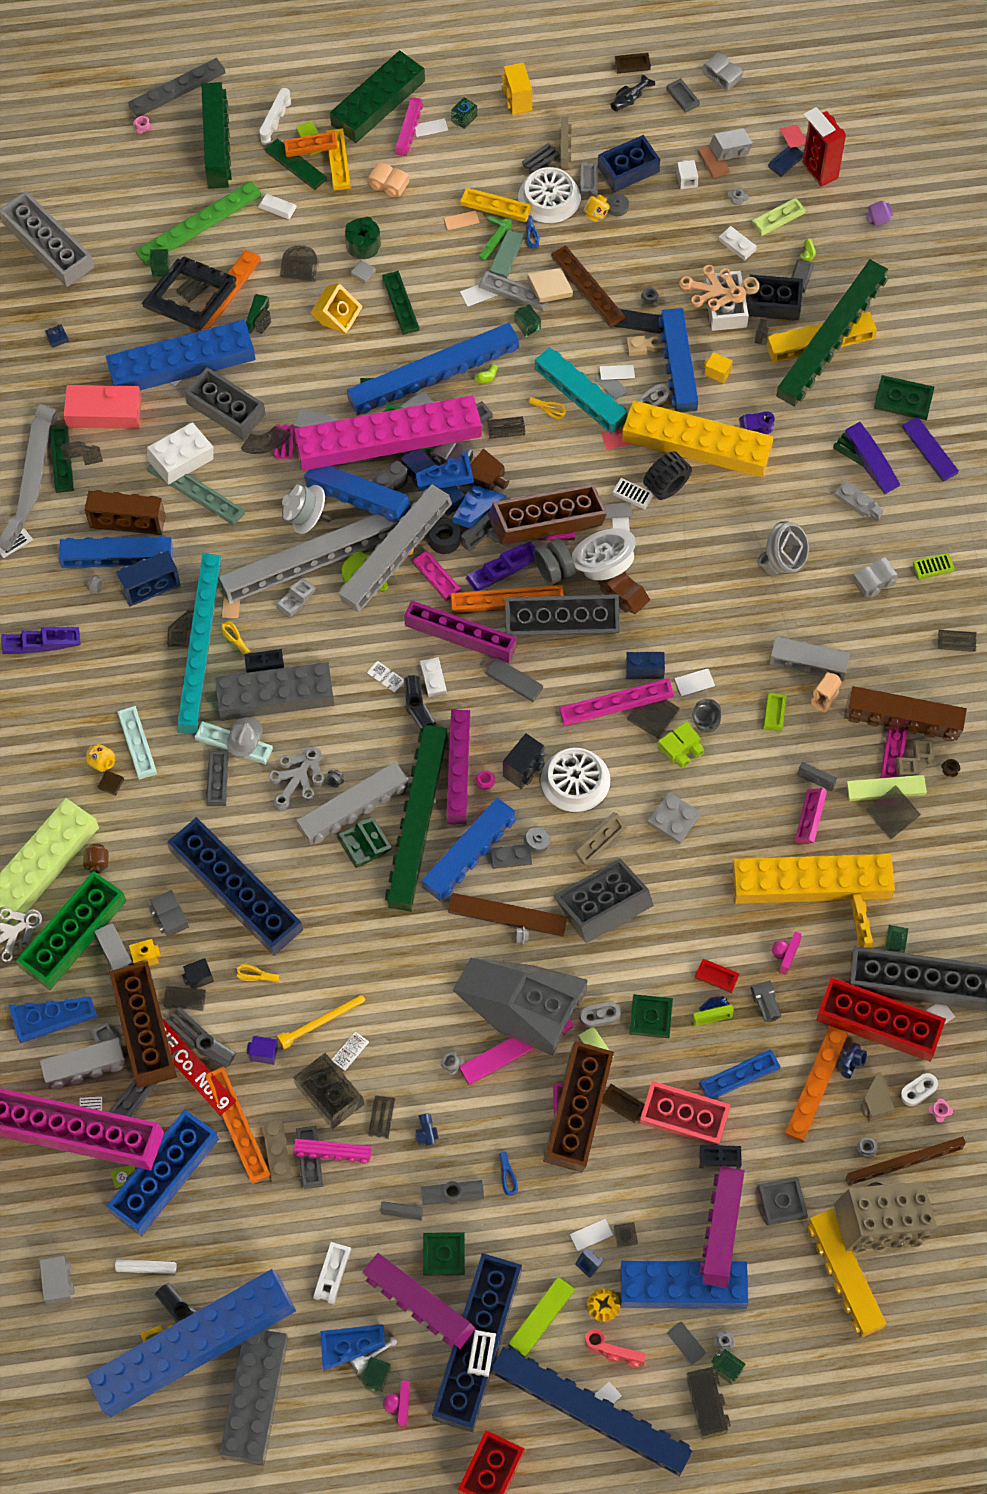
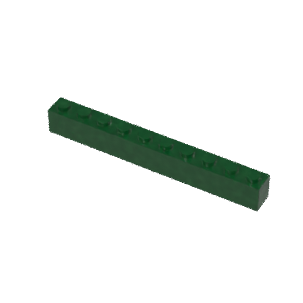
M869 259L779 384L776 397L794 407L798 401H803L806 390L813 387L816 376H820L824 371L826 362L830 363L832 360L833 352L840 349L843 338L850 335L853 324L859 322L861 313L867 311L871 299H875L879 293V288L885 286L889 278L887 277L888 268Z
M424 725L423 731L419 732L418 742L420 743V748H416L414 759L417 762L416 766L413 765L411 770L413 782L408 784L407 794L410 795L409 801L405 800L404 803L406 815L405 818H401L400 829H402V834L397 837L396 847H399L398 853H394L392 865H395L394 871H390L389 883H391V887L386 890L385 894L388 908L412 912L447 741V728Z

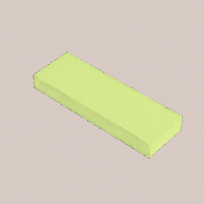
M794 198L752 220V225L763 236L805 214V208L797 198Z

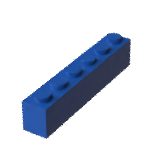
M683 308L662 310L661 317H658L659 328H663L661 342L665 343L663 355L664 359L668 361V364H666V374L670 375L668 386L669 390L673 392V395H671V405L675 406V411L677 412L697 411L698 396Z
M332 466L310 469L304 475L307 488L318 485L324 490L325 496L336 498L343 503H349L358 509L362 508L374 515H380L389 521L399 522L400 518L405 516L411 507L408 495Z
M147 536L140 538L104 537L102 539L90 537L84 539L66 538L60 539L59 561L62 568L125 567L136 564L142 559L151 558L159 552L169 551L173 559V542L171 537L166 536L153 538Z
M497 797L422 879V888L439 901L444 897L447 898L452 893L456 883L460 884L464 880L465 873L469 869H474L478 859L489 852L493 842H498L501 839L503 831L513 826L516 821L515 810Z

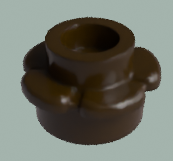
M948 759L941 766L943 774L951 777L957 776L961 769L958 761L955 759Z

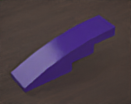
M858 422L847 428L844 434L855 446L854 451L863 461L864 469L882 492L887 494L899 487L900 483L891 466L863 424Z
M527 542L500 554L499 558L485 563L482 569L467 574L466 580L475 591L483 590L535 561L533 556L535 547L531 542Z
M41 627V631H21V634L1 635L2 654L45 652L79 646L81 644L79 627Z

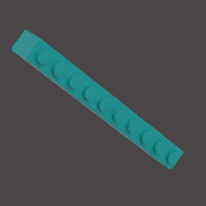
M202 553L178 718V733L196 735L198 730L221 567V555Z

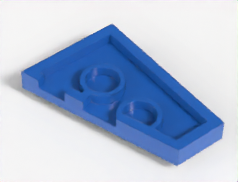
M464 452L461 454V457L456 459L450 458L446 460L447 463L440 466L434 465L417 472L416 480L419 492L428 489L432 484L437 488H445L474 483L468 453Z
M472 484L453 516V523L471 528L490 511L493 502H498L500 499L506 498L507 495Z
M383 1324L320 1331L323 1371L385 1347Z

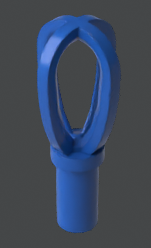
M529 215L526 222L527 246L531 249L538 248L539 234L533 224L532 216ZM531 232L533 233V235H534V237H535V240H536V243H535V244H533V243L531 242V240H530V233H531Z
M501 1152L499 1157L502 1166L504 1193L506 1195H515L518 1192L517 1180L509 1164L507 1152ZM507 1172L514 1184L512 1191L508 1190L506 1185Z

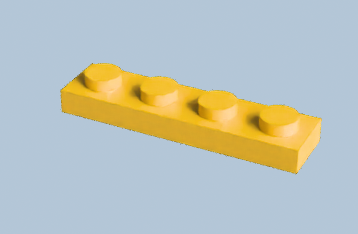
M343 128L326 130V132L335 131L338 149L328 150L334 191L351 189Z
M470 188L465 189L460 200L461 206L522 222H527L532 210L531 204Z

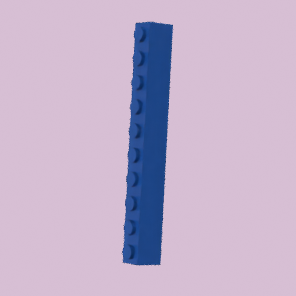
M510 322L351 387L347 389L348 400L356 415L368 413L376 407H382L388 402L399 400L403 396L416 393L427 386H433L441 380H447L453 375L464 373L470 368L498 359L506 353H512L519 348V338Z

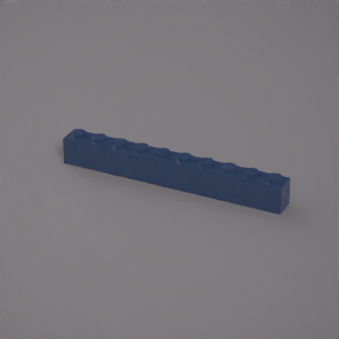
M503 1347L491 1369L493 1375L679 1477L681 1476L693 1451L690 1449L689 1444L682 1440L677 1442L671 1439V1435L660 1429L658 1432L651 1428L652 1424L643 1419L640 1421L632 1417L633 1414L625 1409L621 1411L613 1407L614 1404L603 1398V1400L594 1397V1392L586 1388L582 1390L576 1387L577 1384L571 1379L565 1378L563 1380L557 1376L558 1373L554 1370L541 1368L536 1360L529 1357L528 1359L521 1357V1353L516 1349Z

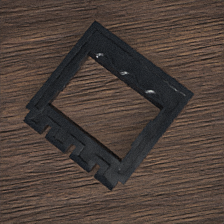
M183 256L174 262L144 299L142 305L143 308L201 331L236 287L235 282L237 278ZM180 273L219 289L209 299L201 312H194L190 310V307L180 306L175 301L162 298L163 294Z

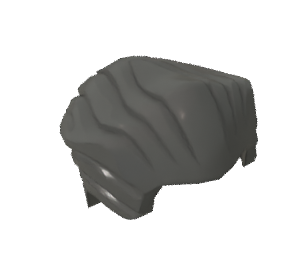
M703 699L695 705L692 717L697 728L704 732H712L719 727L721 707L715 700Z

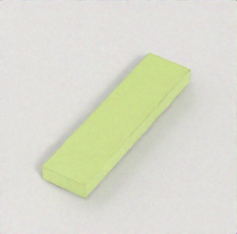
M924 775L847 781L849 801L924 796L927 794Z

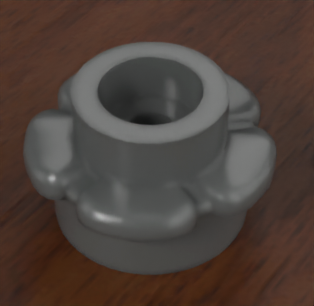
M652 287L646 288L641 294V298L646 304H654L658 301L659 295L656 289Z
M329 770L326 781L330 786L336 788L344 783L343 774L338 770Z

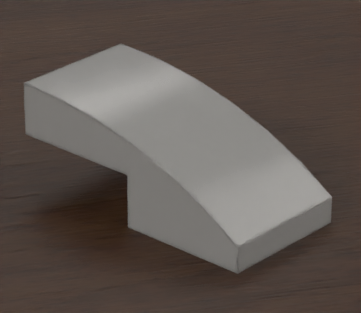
M301 578L290 587L289 593L277 602L276 608L291 618L316 591V588Z

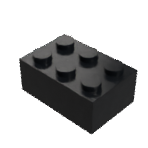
M749 275V277H754L759 282L758 292L747 294V309L750 317L799 321L803 279Z

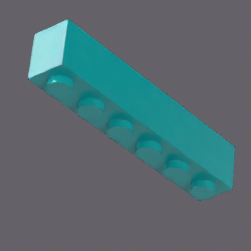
M549 347L535 359V370L609 433L613 434L626 422V408L616 403L611 395L604 393L598 384L592 383L583 372H579L570 361L567 362L558 351H554Z

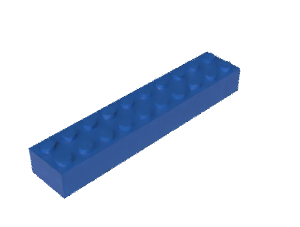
M270 1269L86 1376L102 1412L109 1417H113L296 1312V1309L280 1276L273 1269Z

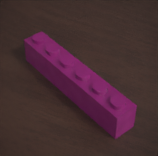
M412 600L404 615L406 627L510 663L516 649V637Z
M451 709L447 824L467 825L470 710Z
M720 1166L719 1174L714 1176L713 1186H716L717 1189L716 1192L712 1191L710 1204H714V1209H709L708 1221L711 1222V1227H706L705 1239H709L708 1245L704 1244L702 1257H706L705 1263L701 1262L699 1275H703L702 1284L728 1288L745 1170Z
M377 1253L362 1273L367 1277L365 1281L373 1288L379 1286L382 1289L381 1294L389 1300L392 1297L397 1300L396 1305L404 1312L407 1309L413 1313L411 1317L420 1324L422 1321L427 1323L428 1326L426 1328L434 1335L440 1333L443 1336L442 1341L451 1348L455 1345L461 1349L476 1328L469 1321L381 1254Z

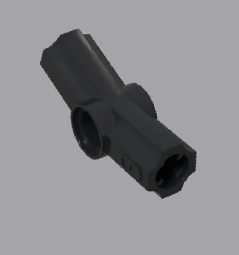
M408 675L403 679L406 709L415 720L419 729L423 731L424 725L434 726L436 722L423 702L420 676ZM414 702L419 703L417 706L410 705Z
M170 1283L163 1285L155 1293V1296L172 1316L175 1323L197 1312V1310L189 1307L182 1300ZM185 1309L187 1313L184 1317H177L175 1315L176 1311Z

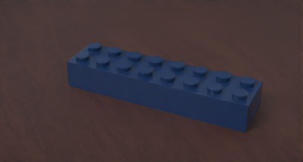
M197 817L167 842L170 852L273 956L303 931L302 922Z
M484 1253L481 1254L462 1317L469 1321L476 1328L475 1330L496 1333L489 1377L467 1373L474 1338L473 1332L461 1349L453 1345L432 1413L433 1421L474 1432L492 1372L491 1369L494 1366L522 1273L521 1264ZM478 1336L473 1364L474 1369H477L482 1336ZM490 1337L486 1339L481 1370L486 1368Z

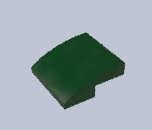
M374 817L358 822L354 828L343 831L337 836L355 868L377 859L392 849Z

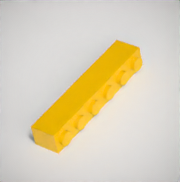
M870 312L861 313L859 322L853 324L850 335L843 338L841 347L875 339L877 328ZM823 323L808 325L800 329H791L783 333H774L768 336L766 347L772 363L800 357Z
M833 1209L811 1217L807 1230L810 1236L814 1237L817 1242L816 1249L818 1254L823 1256L826 1261L824 1265L828 1275H832L835 1282L833 1285L838 1295L841 1294L844 1300L842 1305L847 1314L850 1313L853 1319L851 1324L855 1333H859L862 1338L884 1329L886 1321L853 1251H846L838 1219Z

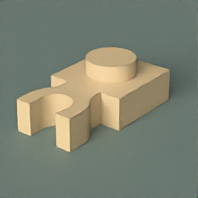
M645 336L627 337L629 356L647 355V350L659 352V345H652V343H657V336L645 339Z

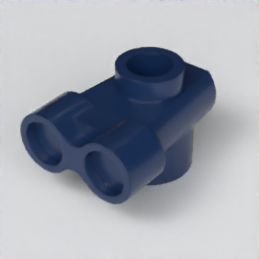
M852 1043L850 1048H845L843 1057L838 1065L842 1069L841 1075L847 1079H850L853 1075L856 1065L863 1066L866 1062L867 1051L861 1050L859 1044Z
M431 1114L418 1115L422 1128L416 1129L418 1145H435V1140L439 1139L437 1128L432 1126Z

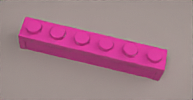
M411 97L396 145L397 155L407 156V153L410 152V144L413 142L412 136L415 135V127L418 126V118L421 116L420 110H423L424 104L421 98Z
M295 1139L293 1155L297 1157L309 1156V1158L320 1157L324 1160L330 1158L335 1161H358L366 1164L370 1162L372 1146Z

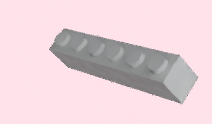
M394 762L297 820L298 829L309 845L320 843L327 835L337 833L342 826L347 823L351 824L359 816L372 812L374 807L387 803L394 795L404 793L408 788V779L397 763Z

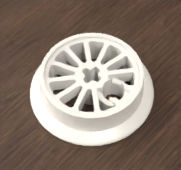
M546 167L534 171L523 182L518 192V201L532 205L529 215L532 216L533 220L542 223H557L568 219L577 211L581 201L579 187L568 173L558 168Z
M619 528L606 529L594 533L581 541L574 549L572 559L575 568L582 571L587 578L592 580H606L618 576L627 570L634 560L633 550L636 545V539L630 531Z
M569 748L556 753L546 762L541 773V787L546 798L556 807L569 812L587 811L600 804L606 797L610 787V773L604 761L593 752L582 748ZM569 762H572V763L575 764V765L572 766V767H569V766L566 767V764L569 763ZM584 762L589 763L587 766L582 768ZM557 770V771H559V772H561V773H564V774H553V773H555V771ZM588 777H597L598 781H594ZM565 779L558 784H555L554 780ZM585 783L594 786V788L589 790ZM568 784L565 792L560 790V788ZM580 787L586 792L585 794H579ZM571 788L576 789V795L569 794Z

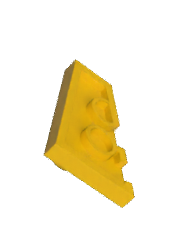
M861 894L853 895L851 905L858 946L873 949L870 924L866 916V902L862 900Z

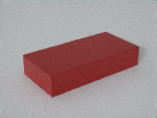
M702 959L695 979L732 993L740 973Z

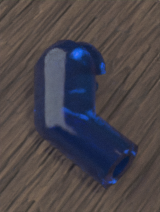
M724 996L710 997L699 1007V1010L701 1012L713 1009L714 1007L730 1005V1003Z

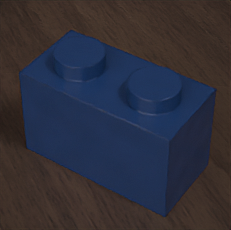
M626 652V679H664V652Z

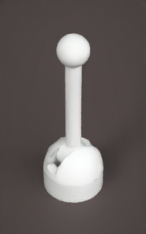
M395 1337L390 1338L385 1347L374 1351L367 1357L360 1356L350 1360L357 1374H361L366 1370L370 1359L388 1347L395 1346L397 1339Z

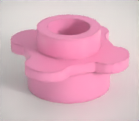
M139 116L133 121V126L136 127L138 134L152 130L148 117Z
M938 1099L934 1105L929 1106L928 1112L936 1117L937 1122L942 1123L944 1118L953 1114V1109L949 1107L944 1099Z

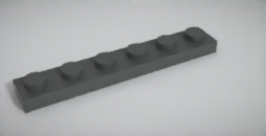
M215 58L129 101L128 105L136 117L142 116L200 87L201 83H208L225 74V68Z

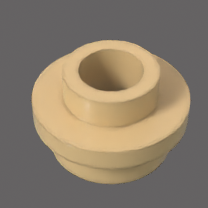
M747 277L742 282L741 286L745 289L746 294L758 292L759 282L756 278Z

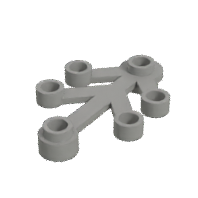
M308 747L304 750L303 754L293 757L283 755L279 760L281 767L289 768L292 764L302 763L301 766L284 772L277 770L270 772V781L275 784L281 780L292 778L284 792L277 795L274 799V805L278 811H286L289 808V798L300 781L303 788V799L311 801L314 798V791L310 788L306 773L310 766L313 771V783L317 786L324 783V776L320 773L318 765L322 754L318 748ZM314 753L315 756L309 757V754ZM283 760L289 761L287 764L282 763ZM273 775L279 776L277 779L272 778ZM316 777L322 778L320 781L315 780ZM310 792L311 796L307 797L305 794ZM280 799H284V800H285V802H283V803H279L278 801H279Z
M7 906L0 908V917L2 919L12 918L20 921L15 925L0 922V931H3L0 933V943L7 939L5 949L0 952V957L3 961L9 962L12 960L14 945L18 932L25 929L23 938L17 942L18 948L21 951H25L30 945L33 929L39 927L42 923V915L39 911L30 909L25 913L12 911ZM8 910V914L3 916V911ZM35 916V919L29 921V917ZM27 942V945L22 948L21 944ZM9 952V956L4 958L3 955Z

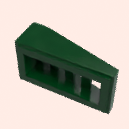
M254 295L246 320L250 334L270 306L268 296Z

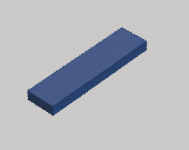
M768 1050L699 1082V1085L705 1097L716 1099L779 1070L781 1066L773 1051Z

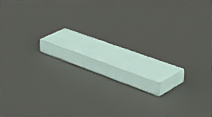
M136 706L117 711L139 780L156 775L157 771Z
M202 721L195 735V740L229 751L227 738L230 731ZM259 741L254 752L245 756V758L266 765L273 746Z

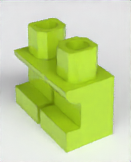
M687 721L658 741L657 749L669 758L672 765L676 763L682 769L690 763V759L686 756L691 752L695 758H698L704 753V748L700 744V737Z

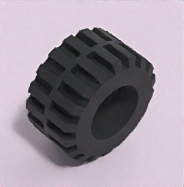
M672 451L660 457L649 468L643 479V484L658 500L667 499L685 485L691 475L692 467L676 451Z

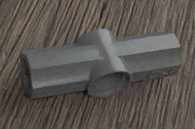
M482 1180L459 1183L450 1181L446 1184L421 1187L423 1205L457 1204L460 1201L484 1199ZM450 1189H455L458 1191V1194L452 1197L447 1192Z

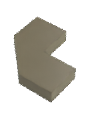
M932 740L912 741L913 758L897 757L895 760L897 777L917 776L934 759Z

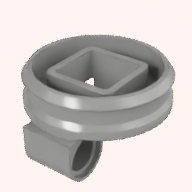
M789 521L779 522L772 528L767 539V551L763 552L757 560L758 564L768 575H778L779 572L795 573L804 566L808 558L809 544L803 529L796 523ZM784 546H793L789 556L783 551Z

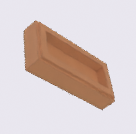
M710 146L698 150V154L713 179L729 173V168L725 161H718Z

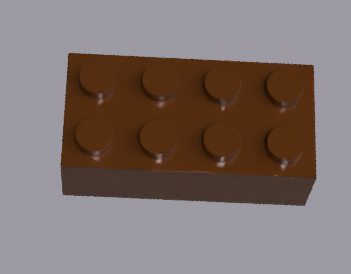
M88 490L84 510L89 528L162 535L166 518L162 498Z

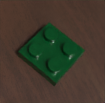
M633 994L629 1035L669 1039L673 998Z
M465 1232L423 1233V1276L465 1275Z

